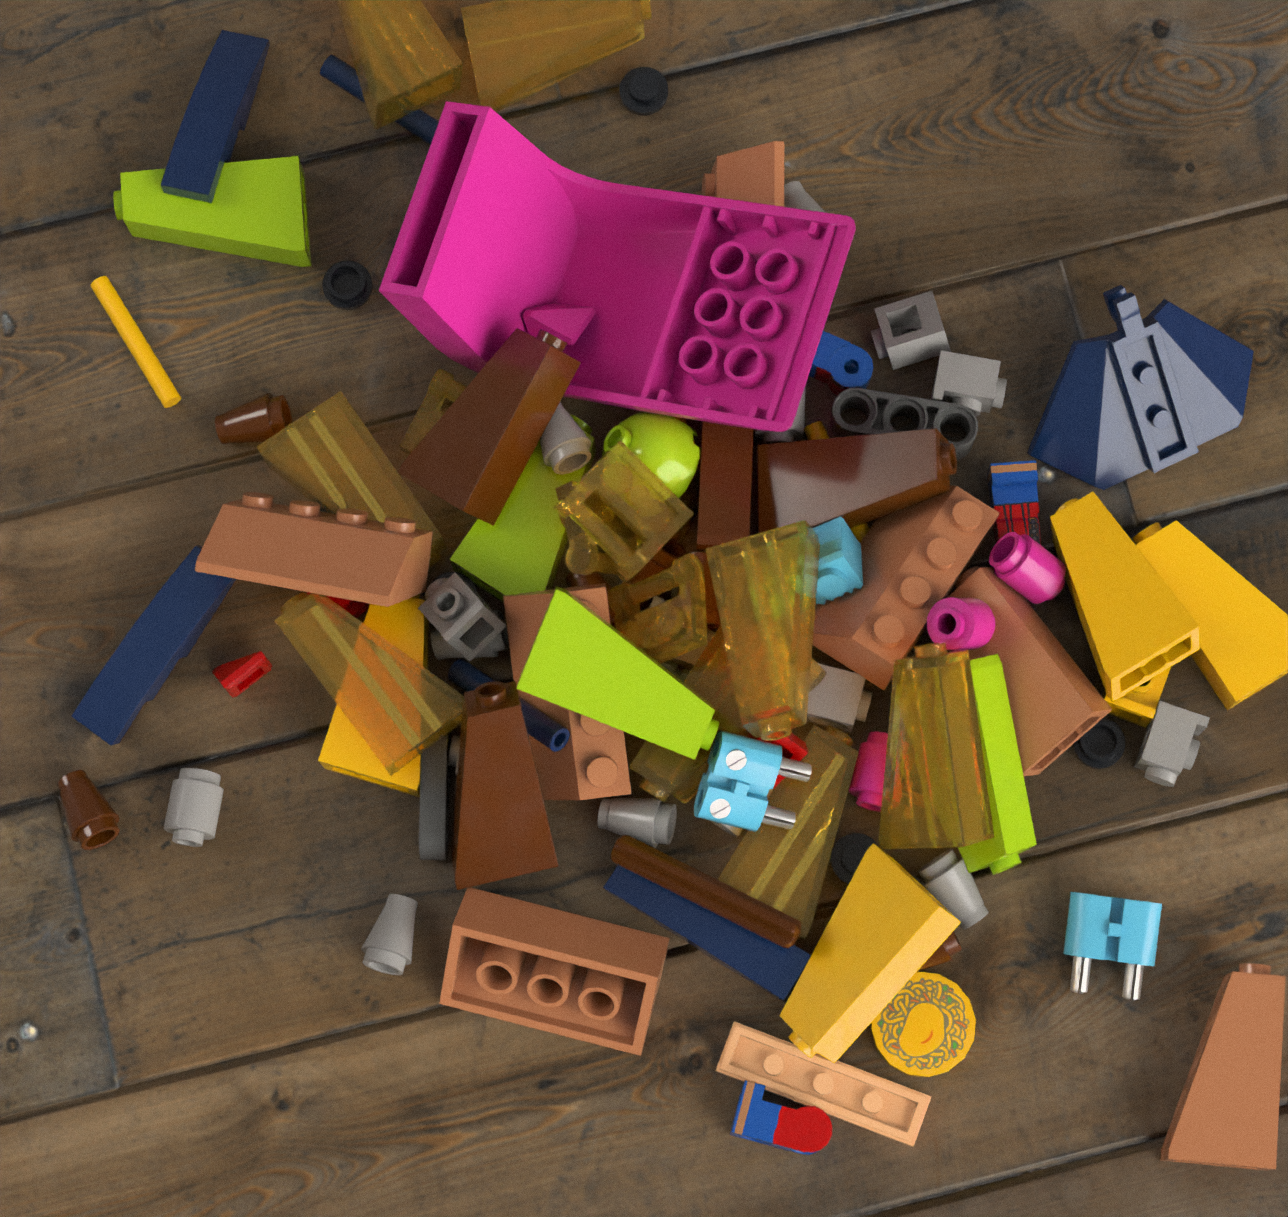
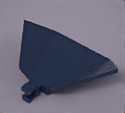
M1122 285L1103 293L1106 306L1117 325L1118 331L1109 335L1073 341L1027 451L1030 456L1102 490L1148 469L1156 473L1198 453L1197 446L1237 428L1244 415L1254 353L1249 347L1166 299L1147 317L1142 319L1136 296L1132 292L1127 294L1125 287Z

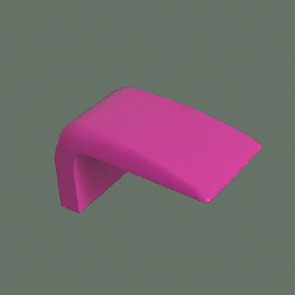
M446 101L379 292L436 349L451 360L476 373L482 370L516 328L528 333L522 317L526 309L548 303L594 307L596 311L595 316L575 344L566 345L563 353L581 362L563 397L717 424L784 432L794 422L856 231V225L852 217L846 215L597 180L567 169L548 158L491 107Z

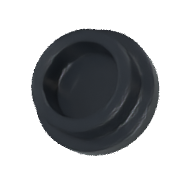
M650 67L632 69L623 77L620 83L619 93L621 102L627 110L637 115L646 116L658 112L668 99V84L665 77L659 71Z
M341 261L327 270L323 278L322 287L325 297L331 305L342 310H353L364 305L370 298L373 283L370 273L363 265L355 261Z
M1102 718L1073 744V749L1077 758L1086 766L1094 769H1104L1114 765L1123 755L1125 737L1121 728L1114 721Z
M852 833L843 836L834 845L830 856V863L834 874L842 882L849 884L866 850L873 843L878 847L879 845L865 834Z

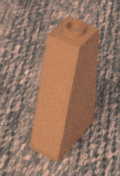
M975 566L964 572L957 579L954 585L956 590L947 598H977L985 602L992 610L995 617V630L991 639L981 648L964 650L968 660L998 654L1002 662L1023 776L1039 775L1112 709L1027 600L995 575L994 567Z
M1243 963L1239 964V972L1232 971L1223 976L1161 1148L1160 1161L1264 1171L1276 1169L1286 976L1271 975V966Z

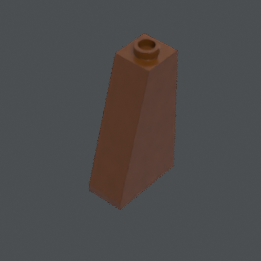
M516 328L405 459L397 473L458 509L494 526L581 362L563 353L567 343L552 334L540 329L537 336L534 337Z
M703 421L697 552L714 554V563L737 569H740V567L747 568L750 535L753 429Z
M936 428L758 445L759 545L766 549L838 517H842L851 529L950 491V475L955 474L957 470V457L954 445L952 443L949 444V441Z
M516 681L508 683L487 682L478 686L473 691L464 692L451 850L457 890L559 867L518 689H516Z

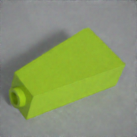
M299 156L224 163L212 203L164 193L161 182L166 168L120 173L121 190L114 191L113 194L115 215L117 220L124 221L134 237L299 267L311 266L305 173Z
M572 414L570 416L591 441L589 450L592 456L590 461L574 472L556 474L552 467L544 463L539 440L494 526L477 519L450 558L455 572L466 575L475 585L503 603V595L552 590L596 453L595 438L590 435L593 430L584 421Z
M556 586L516 689L694 760L700 748L708 751L720 721L712 719L715 712L713 705L567 590Z
M998 654L965 661L894 702L968 872L971 873L990 867L993 875L1022 863L1018 854L1037 845L1002 662Z

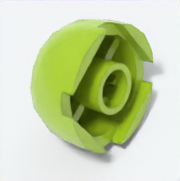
M650 412L636 413L613 427L604 440L601 468L602 476L611 494L620 502L644 516L657 515L666 510L659 506V504L663 503L669 496L678 500L695 476L701 457V448L693 443L694 436H698L696 430L672 416Z

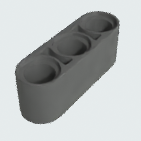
M849 388L842 391L835 398L830 418V428L836 438L897 432L890 423L897 416L911 418L917 426L916 430L936 428L941 433L940 429L943 426L956 424L964 429L967 436L959 442L949 441V444L952 443L955 447L957 460L964 458L971 451L978 432V420L975 414L963 405L862 388ZM857 408L865 413L867 420L863 424L852 426L843 421L840 414L845 409Z

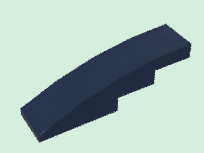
M225 30L221 31L204 65L177 133L161 182L164 193L212 203L223 164L230 162L239 130H245L270 46L268 39Z
M196 545L162 586L107 661L72 714L74 719L111 746L120 743L145 702L155 698L178 660L188 656L236 580L234 578L196 572V560L202 549L200 545Z
M617 865L603 887L611 895L650 917L656 924L695 946L706 956L785 1003L811 957L810 954L796 945L790 948H783Z

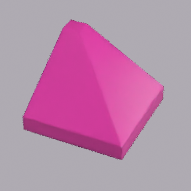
M548 303L526 309L522 317L530 335L536 337L539 330L542 329L563 340L567 345H574L595 316L596 311L594 307Z

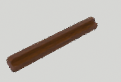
M623 835L615 842L610 858L619 866L783 948H790L797 941L802 928L799 920L629 835Z

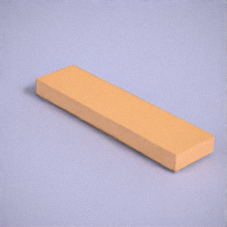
M735 1021L715 1072L741 1082L747 1080L765 1085V1091L804 1106H816L827 1115L914 1147L932 1097L843 1062L836 1061L833 1063L818 1053L810 1058L793 1043Z

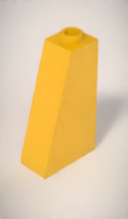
M1093 491L1081 499L1068 500L1057 509L1054 515L1050 516L1052 541L1058 558L1065 564V578L1105 692L1112 702L1200 650L1199 625Z
M1177 520L1164 528L1161 527L1159 522H1156L1133 537V541L1199 625L1200 650L1191 654V657L1226 710L1231 709L1288 674V614Z
M420 594L389 607L369 605L318 759L324 769L416 797H420L423 712H427L429 620L418 609L425 602V600L419 599Z
M874 843L866 850L779 1015L793 1030L788 1036L790 1041L810 1058L818 1053L835 1063L961 923L898 861Z

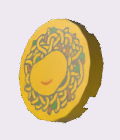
M918 971L871 1022V1032L876 1050L889 1066L907 1076L931 1077L948 1072L965 1058L974 1041L976 1018L970 999L955 982L937 973Z

